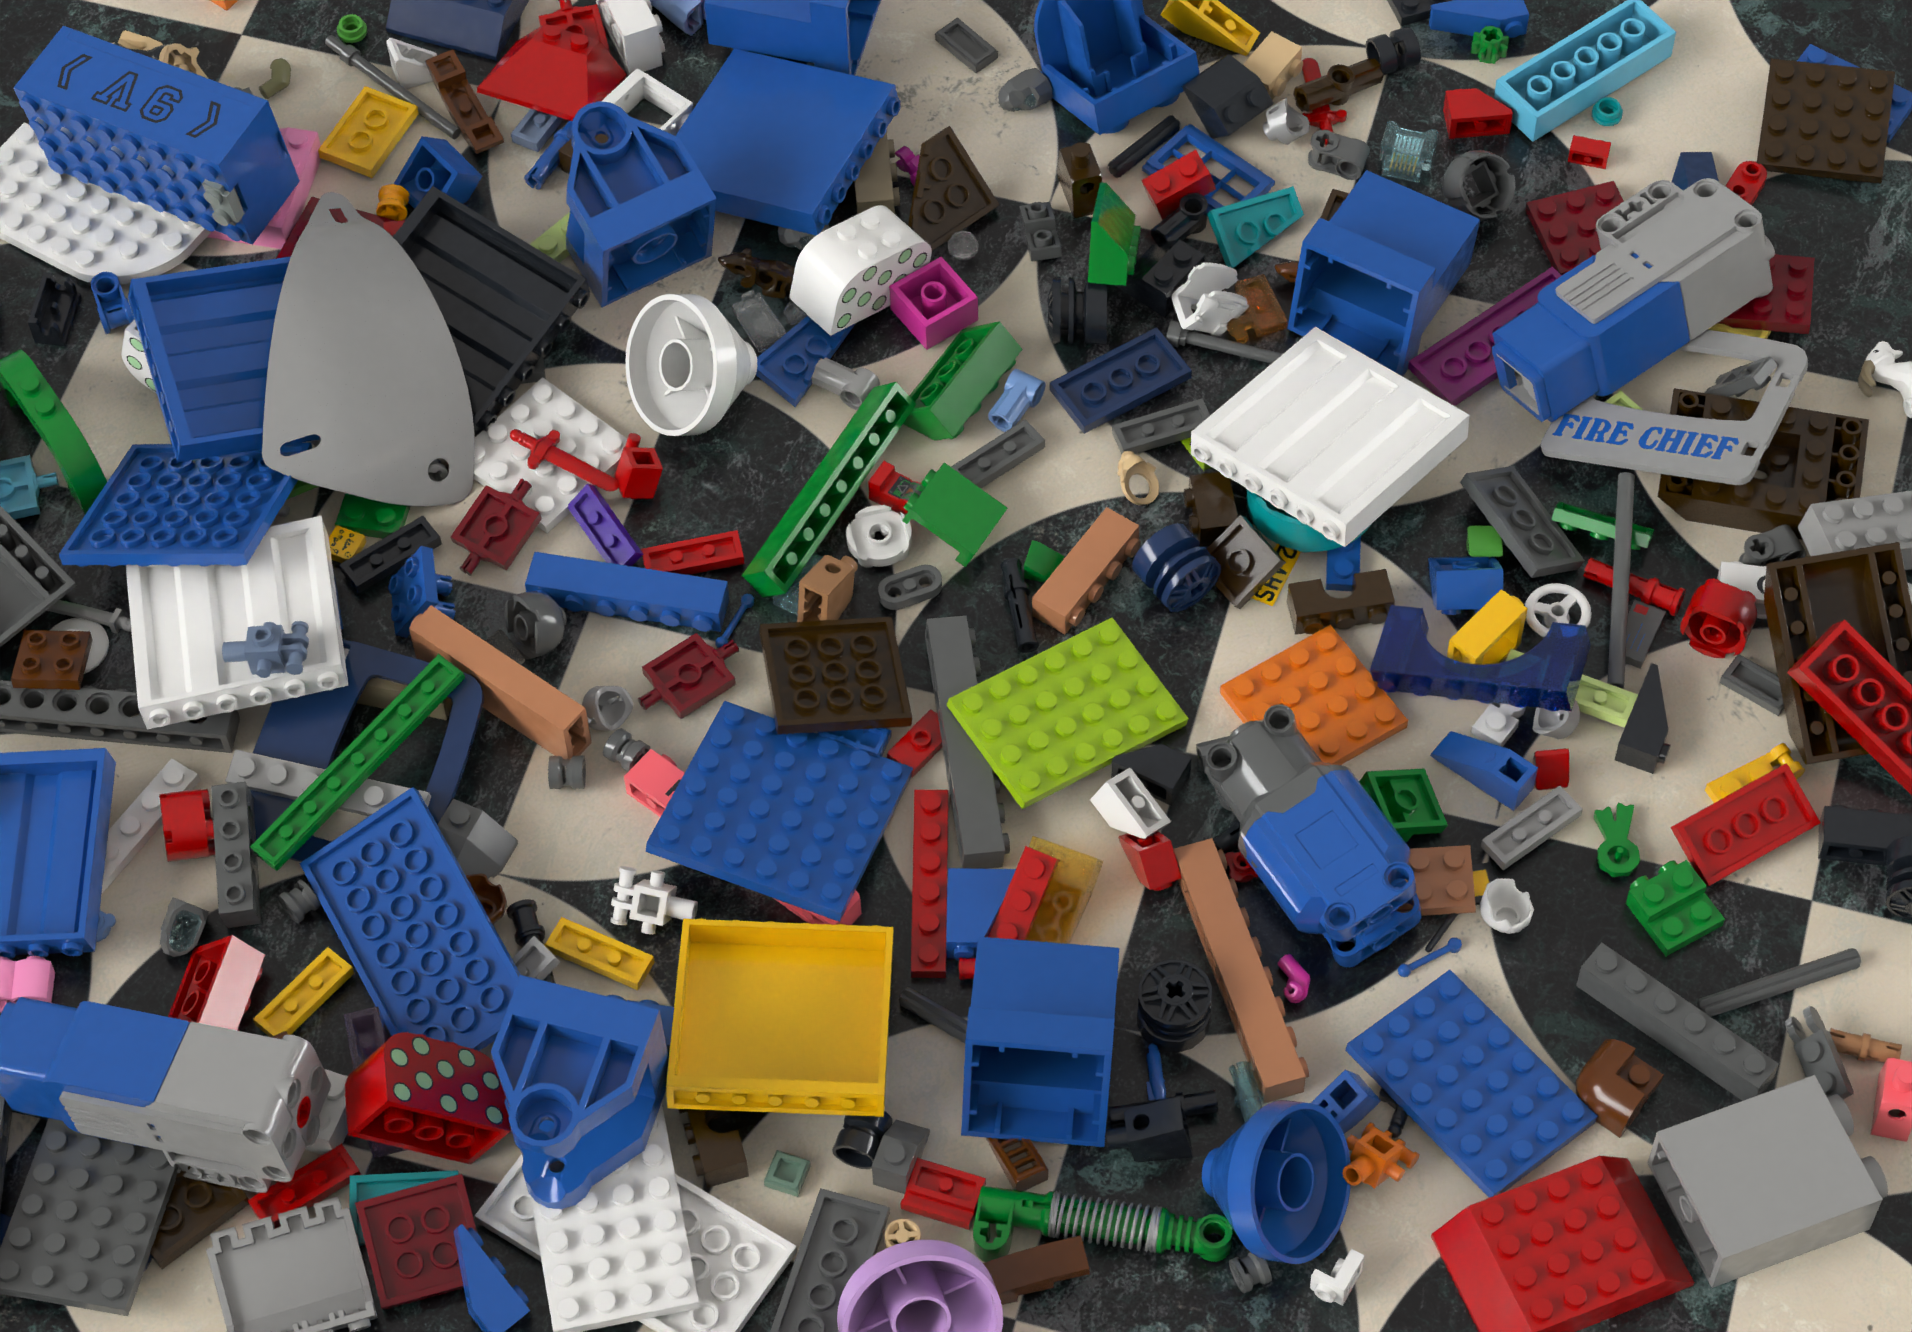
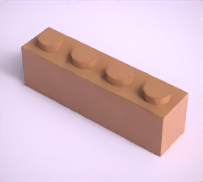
M1106 507L1032 597V616L1064 635L1072 625L1077 626L1083 619L1085 609L1091 602L1096 603L1099 600L1106 583L1110 579L1115 580L1124 561L1128 557L1132 558L1137 553L1141 544L1139 540V525Z

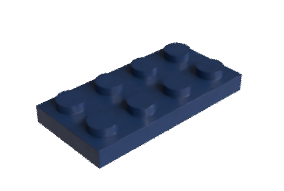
M1156 327L1049 382V390L1085 434L1191 379L1192 370Z

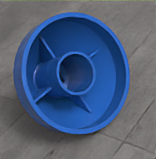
M1274 1101L1259 1109L1220 1147L1214 1148L1209 1152L1202 1167L1203 1187L1207 1194L1215 1199L1243 1245L1252 1254L1268 1261L1288 1264L1306 1263L1319 1256L1330 1245L1343 1222L1351 1185L1343 1178L1344 1167L1351 1163L1347 1141L1340 1125L1325 1108L1306 1102Z

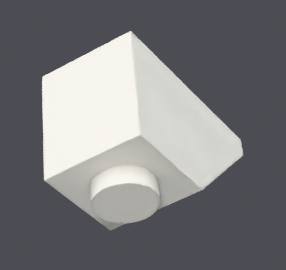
M1131 768L1106 781L1090 799L1110 827L1142 839H1146L1171 823L1170 819Z

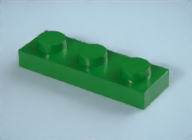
M1560 501L1556 505L1551 520L1559 522V527L1570 531H1577L1578 528L1590 531V536L1600 540H1609V537L1615 539L1616 518ZM1632 523L1631 549L1640 550L1641 547L1647 548L1651 542L1654 529Z

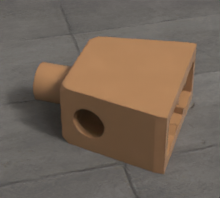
M825 555L799 582L797 622L839 619L853 597L854 573L858 569L854 559L849 556H843L838 560L830 555Z

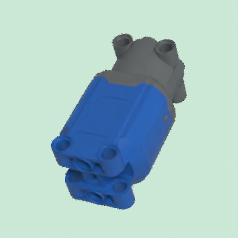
M1283 704L1271 706L1265 712L1264 719L1249 721L1240 725L1234 730L1226 743L1218 742L1208 749L1205 773L1215 788L1220 805L1224 809L1232 811L1241 823L1238 840L1239 851L1298 931L1324 935L1330 943L1335 962L1343 967L1356 966L1375 952L1390 945L1396 938L1420 922L1422 915L1420 901L1417 893H1415V876L1412 868L1408 865L1410 848L1348 767L1322 762L1298 730L1292 709ZM1403 904L1413 906V909L1407 913L1397 911L1398 907ZM1345 942L1355 944V947L1350 951L1343 952L1338 949Z

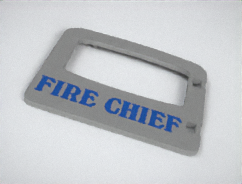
M1706 330L1678 350L1727 356L1749 361H1757L1769 356L1778 365L1752 418L1746 421H1734L1657 413L1595 400L1596 395L1594 394L1554 422H1551L1541 440L1542 452L1545 456L1732 485L1746 484L1755 475L1760 465V459L1765 450L1768 449L1795 395V390L1807 371V355L1802 348L1789 343L1735 333ZM1782 379L1791 380L1788 387L1779 386ZM1748 447L1757 448L1753 456L1744 455Z

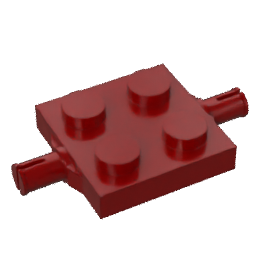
M558 0L561 9L554 13L538 16L540 26L544 24L557 26L566 31L584 34L587 37L600 40L610 53L597 4L578 7L572 6L571 0H566V2Z

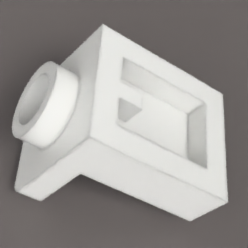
M1351 1249L1345 1260L1342 1258L1338 1259L1331 1276L1315 1269L1311 1275L1310 1289L1321 1300L1329 1303L1334 1301L1343 1306L1363 1271L1364 1255Z

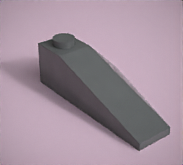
M456 799L451 801L438 823L440 831L465 875L481 873L485 874L488 879L496 877L503 870L518 845V840L483 810Z

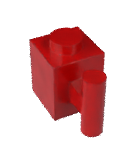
M636 433L628 435L614 478L619 481L618 488L623 498L653 499L663 468L654 448L638 447L641 437Z

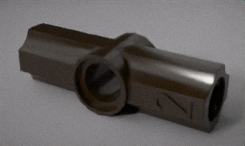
M1368 58L1350 66L1333 65L1328 70L1327 75L1295 87L1293 95L1296 100V106L1301 112H1309L1327 104L1343 105L1348 101L1350 95L1382 82L1384 75L1381 65L1375 58Z

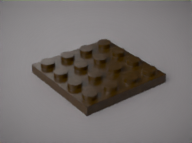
M1771 59L1757 163L1762 164L1766 171L1881 184L1895 71Z
M892 617L760 624L759 634L777 735L911 726L912 713Z

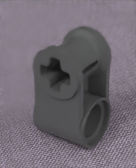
M1319 130L1311 137L1313 149L1308 154V163L1315 170L1338 175L1347 180H1356L1362 174L1370 154V148L1362 140L1342 136L1329 130ZM1325 139H1328V143L1324 147ZM1320 154H1322L1321 162L1318 161Z
M1785 524L1773 530L1748 537L1744 544L1745 552L1740 556L1739 562L1747 565L1766 566L1768 563L1804 558L1806 551L1792 527Z

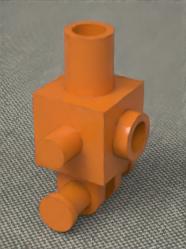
M1370 1122L1363 1130L1362 1138L1358 1139L1351 1134L1346 1139L1348 1149L1352 1153L1350 1156L1351 1163L1343 1169V1178L1350 1185L1356 1186L1363 1182L1374 1189L1389 1177L1398 1182L1405 1173V1169L1397 1165L1398 1160L1411 1169L1416 1164L1420 1154L1406 1148V1142L1402 1139L1392 1140L1393 1134L1388 1130L1382 1132L1375 1127V1124Z

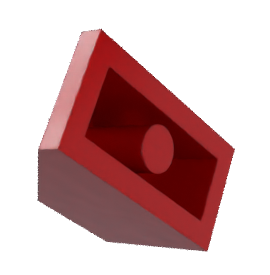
M1477 88L1446 91L1443 112L1449 139L1510 134L1513 116L1512 109Z
M1159 831L1146 839L1128 833L1118 837L1139 882L1149 890H1164L1172 886L1173 881L1182 878L1171 840Z

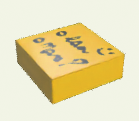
M336 525L329 536L332 560L343 563L360 553L367 542L366 536Z

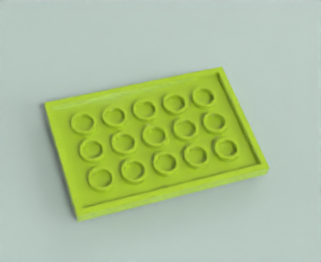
M1113 618L949 698L947 702L949 710L1022 810L1112 764V760L1116 755L1139 750L1182 728L1189 719Z

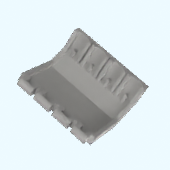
M339 1197L314 1203L317 1217L311 1219L307 1206L278 1214L281 1227L277 1229L274 1228L272 1218L269 1216L242 1224L245 1238L239 1239L236 1227L210 1234L213 1247L206 1249L227 1332H334L346 1327L349 1328V1332H355L370 1327V1320L378 1318L349 1208L342 1209Z

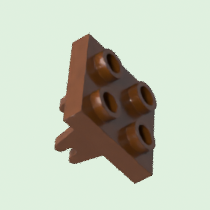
M24 630L11 677L13 688L80 690L93 641L91 632Z

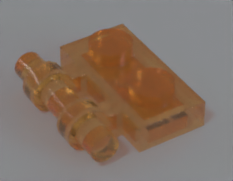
M1264 274L1237 281L1234 284L1235 294L1245 297L1249 305L1245 315L1237 319L1232 318L1227 323L1229 334L1235 337L1238 343L1244 344L1249 340L1246 330L1251 328L1254 329L1257 337L1287 329L1288 320Z

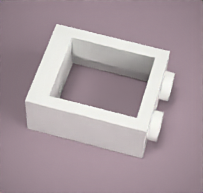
M638 68L602 100V102H611L621 107L628 114L645 98L672 115L659 129L675 136L693 110V102Z

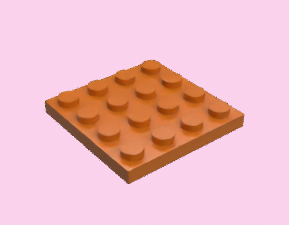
M1331 624L1220 686V694L1243 723L1264 719L1265 712L1276 704L1288 706L1295 715L1298 730L1322 762L1342 765L1407 728L1408 719Z

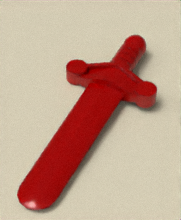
M1305 58L1302 60V72L1305 83L1322 77L1318 62L1315 59ZM1329 104L1312 110L1313 113H1302V115L1308 118L1309 125L1333 132L1332 125L1338 122H1345L1347 118L1345 110L1332 111ZM1325 139L1324 144L1327 145L1328 139Z
M518 429L510 432L512 441L518 442V444L531 450L527 462L528 468L537 469L543 460H547L605 491L611 492L618 489L619 481L616 478L555 447L560 441V433L558 431L552 430L548 435L540 439H536L525 432L522 433Z

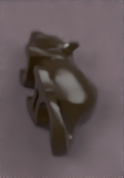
M750 248L744 249L741 253L735 252L718 257V262L724 268H727L736 275L742 274L745 277L741 279V286L750 288L756 284L762 288L763 295L772 298H785L787 295H790L795 270L790 264L780 260H766L753 257Z

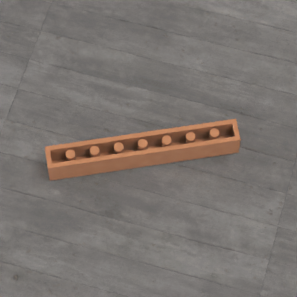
M1213 838L1174 848L1182 877L1178 879V883L1263 1104L1304 1092L1305 1079L1309 1077L1307 1063L1304 1057L1298 1058L1294 1048L1297 1047L1294 1030L1291 1026L1286 1027L1283 1020L1285 1016L1283 1002L1280 996L1274 997L1271 989L1273 986L1272 974L1269 967H1263L1259 957L1262 956L1261 947L1257 937H1251L1249 933L1250 920L1245 907L1240 908L1236 900L1239 897L1237 885L1233 878L1228 879L1225 871L1227 869V861L1223 850H1217Z

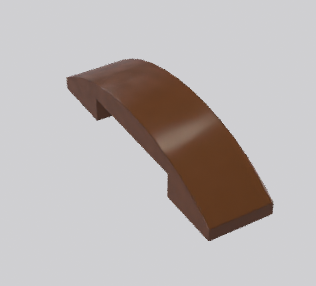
M452 49L425 60L433 82L450 116L461 130L462 136L471 149L478 154L504 143V138L492 117H488L466 78V71L454 50Z

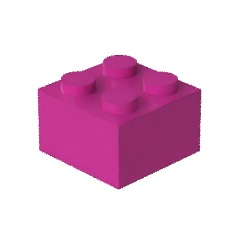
M942 257L937 258L889 286L890 309L926 350L978 321V297Z

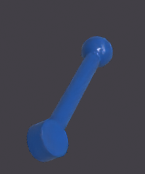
M744 594L741 597L740 608L724 634L715 641L717 648L728 643L729 636L746 609L754 605L753 595Z
M1451 938L1448 941V945L1409 965L1401 964L1398 967V974L1401 977H1408L1412 970L1448 952H1459L1462 947L1461 940Z

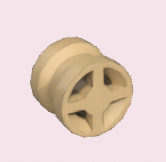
M909 1219L894 1220L885 1230V1249L898 1243L921 1240L919 1227Z

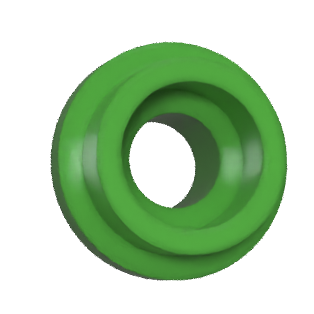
M353 14L346 15L339 21L337 34L346 43L359 42L366 36L367 26L359 16Z

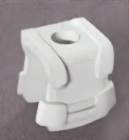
M1202 263L1191 270L1187 282L1178 287L1172 294V302L1183 329L1197 330L1219 337L1227 330V323L1232 318L1237 319L1249 308L1245 297L1232 292L1222 291L1238 281L1236 277L1238 274L1235 269L1217 263Z

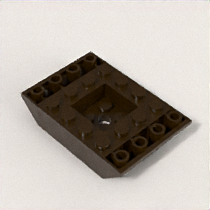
M1674 388L1670 414L1716 420L1746 421L1752 418L1760 402ZM1788 407L1768 449L1765 450L1761 457L1760 465L1757 469L1764 472L1768 476L1767 478L1758 479L1753 476L1751 481L1746 484L1732 485L1661 474L1657 497L1686 521L1759 533L1767 532L1786 524L1792 527L1798 539L1803 540L1798 526L1811 504L1860 498L1869 419ZM1748 447L1744 455L1753 456L1757 448Z

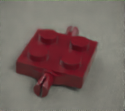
M520 479L511 494L499 492L487 485L481 491L450 537L453 543L470 553L462 566H460L462 572L471 576L480 561L491 562L506 571L542 519L539 512L527 507L522 501L530 488H532L528 481Z
M698 633L690 636L642 666L643 674L653 685V690L639 697V704L644 710H647L662 700L674 710L680 719L689 715L736 685L735 677L726 668L724 660L739 652L737 644L734 643V640H730L716 650L714 647L706 644Z

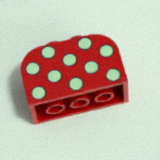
M401 1032L393 1035L355 1068L346 1079L345 1101L348 1135L471 1165L511 1132L509 1116L504 1103L506 1096L493 1060L478 1050L463 1047L454 1042H444L429 1038L423 1034Z

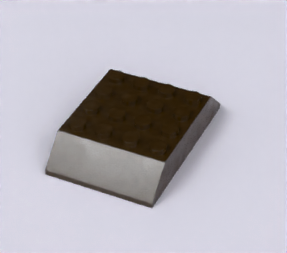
M1895 542L1766 564L1764 590L1766 617L1789 734L1805 765L1869 754L1787 672L1833 624L1845 619L1912 685V603L1900 543Z

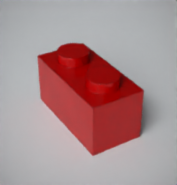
M1573 135L1568 162L1606 169L1611 142Z

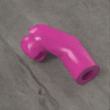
M1286 954L1277 964L1288 977L1287 985L1284 987L1283 992L1290 1002L1299 1003L1308 994L1310 976L1291 954Z

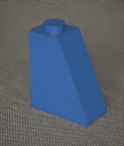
M948 868L947 958H954L958 961L959 957L976 958L978 937L989 936L1016 869Z

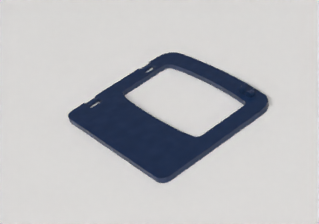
M342 639L343 648L349 649L345 659L348 686L272 702L253 753L327 769L333 761L347 723L368 681L376 677L408 686L429 662ZM463 672L465 679L447 696L453 701L449 723L436 765L426 792H429L431 795L428 809L437 825L457 792L484 704V694L481 685L473 676ZM250 790L254 798L256 840L295 800ZM312 835L290 859L302 862L331 841Z

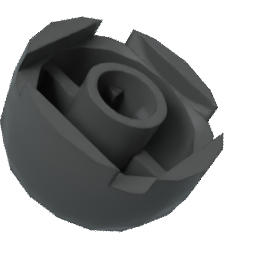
M531 591L513 595V599L507 600L505 604L504 616L507 633L514 632V636L518 641L512 643L516 652L527 660L552 652L560 644L564 635L567 621L564 610L549 595L541 592Z

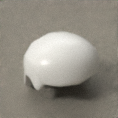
M1495 879L1488 883L1480 902L1481 916L1484 921L1493 929L1507 934L1520 932L1527 927L1534 908L1531 900H1529V893L1520 892L1516 888L1513 879Z

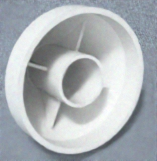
M666 294L654 298L640 311L629 334L626 348V378L632 401L642 419L652 429L667 436L698 435L712 429L722 419L743 388L753 381L757 372V356L753 347L740 337L712 302L699 295Z

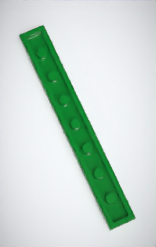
M438 654L250 846L252 852L275 871H278L465 679L464 673Z

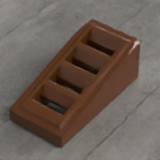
M986 1138L1013 1190L1024 1191L1048 1180V1168L1030 1139L1022 1138V1140H1018L1019 1138L999 1142L997 1138ZM1017 1142H1020L1021 1146L1013 1150H1010L1008 1152L1004 1151V1148L1011 1146ZM1026 1153V1157L1013 1163L1011 1162V1158ZM1029 1163L1032 1164L1033 1167L1018 1173L1016 1170Z

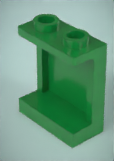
M944 462L937 472L931 468L920 484L925 488L920 495L914 492L903 508L908 513L902 521L908 524L911 519H914L960 553L955 561L966 567L1008 508Z

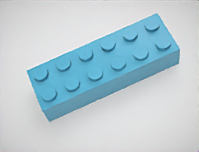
M1627 0L1497 79L1494 99L1512 109V123L1533 142L1592 106L1601 98L1608 96L1671 57L1676 31L1642 0Z

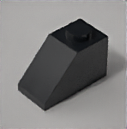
M1162 744L1116 755L1112 760L1111 778L1131 768L1153 798L1172 806L1190 776L1191 757L1178 748H1169Z

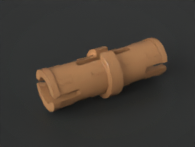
M1830 1028V1034L1837 1051L1840 1053L1855 1056L1857 1060L1865 1062V1059L1885 1063L1887 1058L1900 1059L1902 1044L1871 1038V1034L1863 1033L1861 1036Z

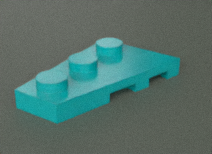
M1294 186L1216 208L1207 213L1226 266L1231 268L1244 261L1304 215Z
M459 1171L351 1175L349 1209L359 1245L363 1246L366 1244L356 1202L460 1174Z

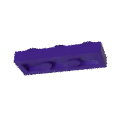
M586 484L568 504L567 508L606 563L633 566L643 555L642 551L594 485Z

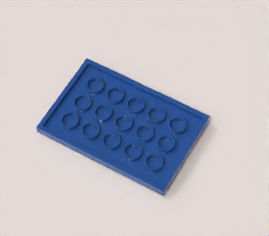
M1448 970L1348 1042L1345 1051L1489 1198L1508 1190L1595 1124L1598 1117L1451 970Z

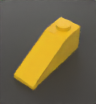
M1169 0L1160 14L1183 33L1244 56L1249 54L1260 34L1258 30L1218 0Z

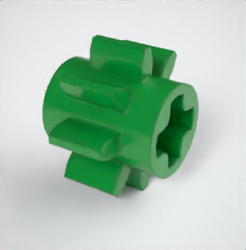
M1485 26L1480 33L1474 32L1471 54H1477L1479 62L1496 64L1500 57L1506 58L1509 36H1503L1501 28Z

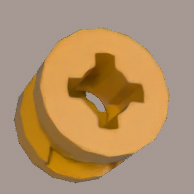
M388 184L382 186L378 192L380 202L377 204L376 214L395 221L405 220L407 217L405 206L409 202V192L400 185Z

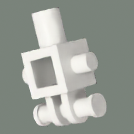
M627 866L619 867V883H615L613 889L615 892H618V895L613 897L611 905L615 906L613 917L610 920L611 923L627 925V913L630 910L629 919L643 922L642 933L655 934L656 925L663 926L672 917L682 920L695 919L698 902L675 897L677 886L664 884V872L653 870L651 871L650 880L643 879L639 883L632 885L637 870Z

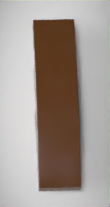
M1081 1235L1039 1245L983 1263L992 1276L1002 1305L1018 1302L1019 1295L1054 1288V1282L1089 1275L1090 1272Z

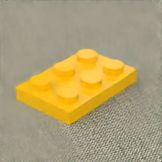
M364 86L318 149L319 157L373 178L418 116V107Z

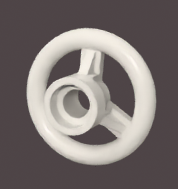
M1552 583L1543 585L1535 589L1525 603L1528 625L1538 635L1550 640L1565 641L1573 639L1586 630L1591 620V607L1586 597L1576 588L1566 584ZM1551 593L1567 595L1561 602H1555L1551 605L1537 602L1541 597ZM1577 602L1581 609V618L1578 624L1571 628L1568 613L1569 609ZM1535 613L1543 616L1542 624L1537 620Z

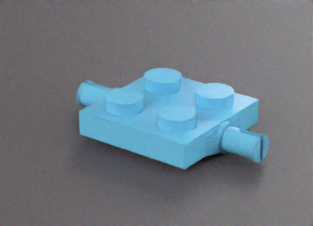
M30 455L0 461V506L13 519L40 514L38 502L40 489L58 486L57 473L37 476L34 472Z

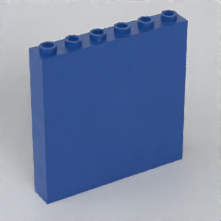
M733 49L676 136L680 137L716 196L717 212L818 235L824 226L830 222L834 210L844 200L846 191L852 182L858 178L860 169L866 160L872 156L873 149L880 138H883L886 134L887 127L893 117L898 115L901 101L898 98L895 84Z

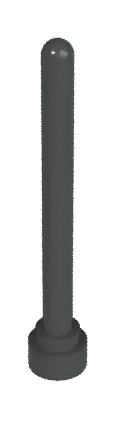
M1173 320L1170 322L1166 339L1173 347L1178 348L1179 345L1185 346L1187 343L1271 364L1284 354L1183 329L1180 322Z

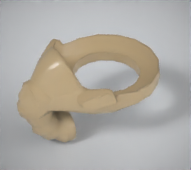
M1124 451L1121 459L1118 461L1117 472L1118 477L1120 476L1122 491L1133 504L1139 506L1148 505L1159 494V482L1154 473L1156 467L1149 462H1145L1140 456L1135 455L1134 452ZM1138 474L1147 480L1149 493L1145 498H1138L1132 494L1129 488V479L1132 475Z

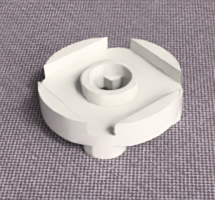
M874 505L866 507L855 514V519L851 524H848L846 530L847 546L850 553L858 559V563L862 567L888 566L905 560L908 557L909 548L912 544V528L910 522L906 524L902 521L905 517L903 513L900 512L899 515L897 512L891 511L889 506ZM877 531H881L882 535H888L883 540L873 539Z

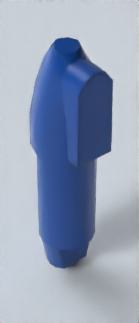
M1151 1043L1148 1046L1149 1053L1146 1055L1149 1082H1146L1148 1099L1157 1100L1166 1097V1088L1158 1046Z

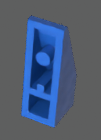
M1452 0L1431 5L1429 27L1432 30L1473 36L1474 32L1480 33L1485 26H1494L1501 28L1503 36L1514 38L1526 34L1529 12L1524 0Z
M1345 1069L1311 1103L1319 1105L1330 1112L1345 1134L1356 1126L1381 1100L1358 1074Z

